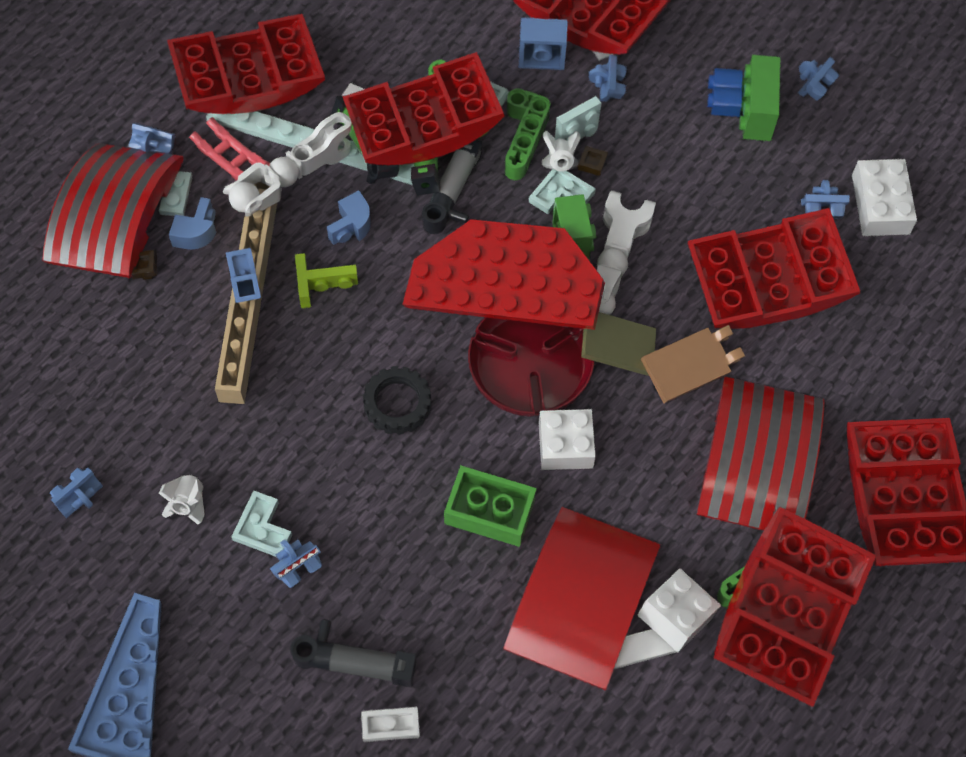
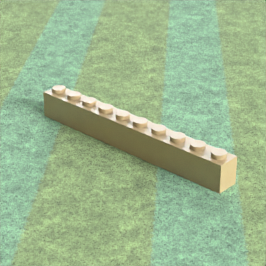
M262 182L254 184L260 194L271 187ZM277 203L264 210H257L251 216L244 217L239 250L251 248L261 298L236 303L232 288L215 385L219 402L245 404Z

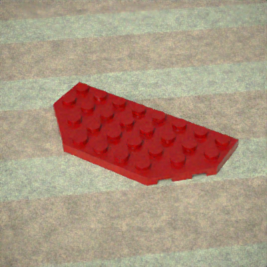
M471 219L414 259L403 305L406 308L595 330L605 282L565 228Z

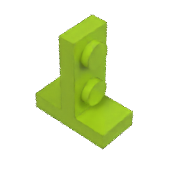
M305 253L295 254L301 308L311 307L309 290L321 292L332 287L347 289L353 285H358L356 265L307 270Z

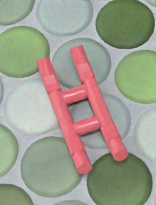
M213 117L206 124L222 140L218 146L213 149L196 131L189 137L205 156L211 158L236 181L238 176L244 172L239 167L247 160L252 165L255 163L270 165V162L264 160L234 138ZM230 147L239 153L231 162L222 156Z

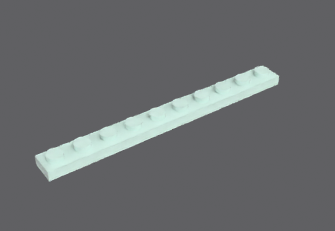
M256 111L239 114L208 113L206 116L207 121L213 117L222 126L292 148L309 137L315 130ZM350 141L351 149L349 155L339 162L367 171V163H365L362 154L354 141ZM342 145L338 146V149L344 148ZM414 163L399 165L398 175L391 179L413 185L411 182V167H414Z

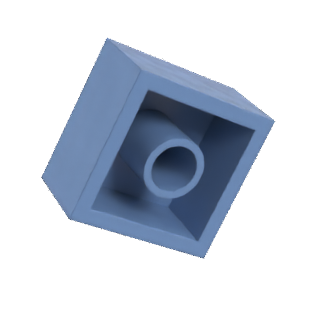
M521 18L519 68L564 70L567 20Z

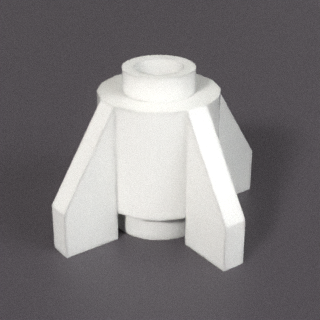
M546 130L543 133V138L549 148V154L542 159V165L545 168L557 171L576 168L579 162L573 153L580 140V133L576 131L568 138V141L565 139L555 140Z
M192 475L181 476L162 485L159 494L169 501L162 516L167 518L173 515L174 512L179 515L189 514L188 517L195 523L200 524L204 517L203 485L198 478Z

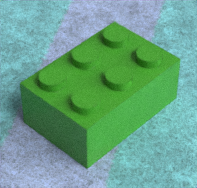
M752 55L750 64L745 65L744 78L742 79L744 97H742L741 111H743V116L740 117L739 130H743V139L771 141L779 117L780 57Z
M460 466L444 511V524L520 547L535 502L537 488Z

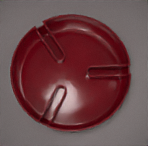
M487 317L475 329L476 335L471 337L468 350L470 373L481 394L493 405L506 412L529 417L539 416L540 411L562 410L572 404L587 387L593 373L594 361L581 357L584 331L582 328Z

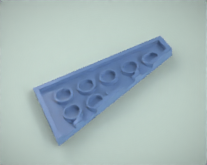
M134 593L68 750L86 757H151L161 619L160 600Z

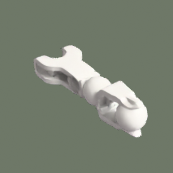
M341 112L334 113L321 121L314 132L295 145L291 152H286V157L274 159L269 166L267 164L255 163L238 176L237 181L225 186L223 190L224 194L229 195V202L232 207L239 212H245V217L251 216L257 210H264L279 202L281 199V187L291 186L297 178L300 179L303 175L310 174L324 164H336L348 156L351 143L345 137L351 132L352 122L350 117ZM336 123L345 124L337 130H334L333 126ZM342 145L344 148L338 149V146ZM262 182L271 187L260 194L254 184Z
M610 191L605 204L603 220L610 231L604 251L597 259V272L605 282L599 312L608 315L615 309V296L619 289L621 276H623L628 268L627 258L632 243L636 237L642 236L649 231L656 202L645 200L641 208L628 210L620 203L621 193Z

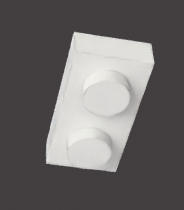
M418 707L362 711L363 742L420 738Z

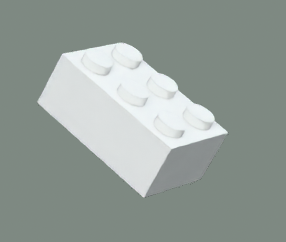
M905 159L858 160L852 174L862 236L910 235L917 218Z

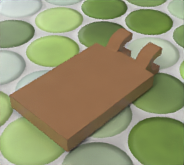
M729 325L711 334L709 328L703 329L641 358L664 404L728 375L731 372L729 366L739 362L745 356L741 347L728 354L725 353L721 342L728 340L729 336L733 335Z

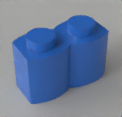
M715 68L714 74L709 75L708 89H712V93H708L707 107H711V115L739 117L742 105V70Z

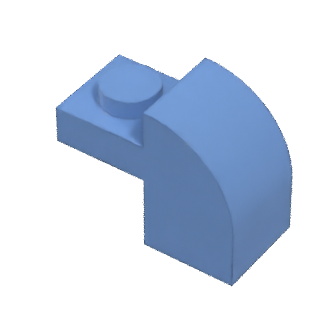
M357 191L338 201L339 213L342 219L327 226L328 238L333 245L338 242L344 243L348 241L353 234L360 241L370 230L369 205L360 191Z
M200 198L194 218L175 215L169 232L172 247L198 249L206 246L213 240L216 235L214 226L215 209L212 208L210 199Z
M251 248L226 252L235 302L239 303L261 298Z

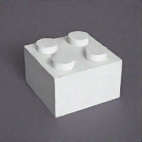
M592 409L540 411L541 470L593 468L595 446Z
M679 569L645 601L638 616L671 647L679 652L707 625L721 605L684 571Z

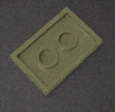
M599 312L595 330L584 329L581 357L649 376L641 358L655 351L656 328Z

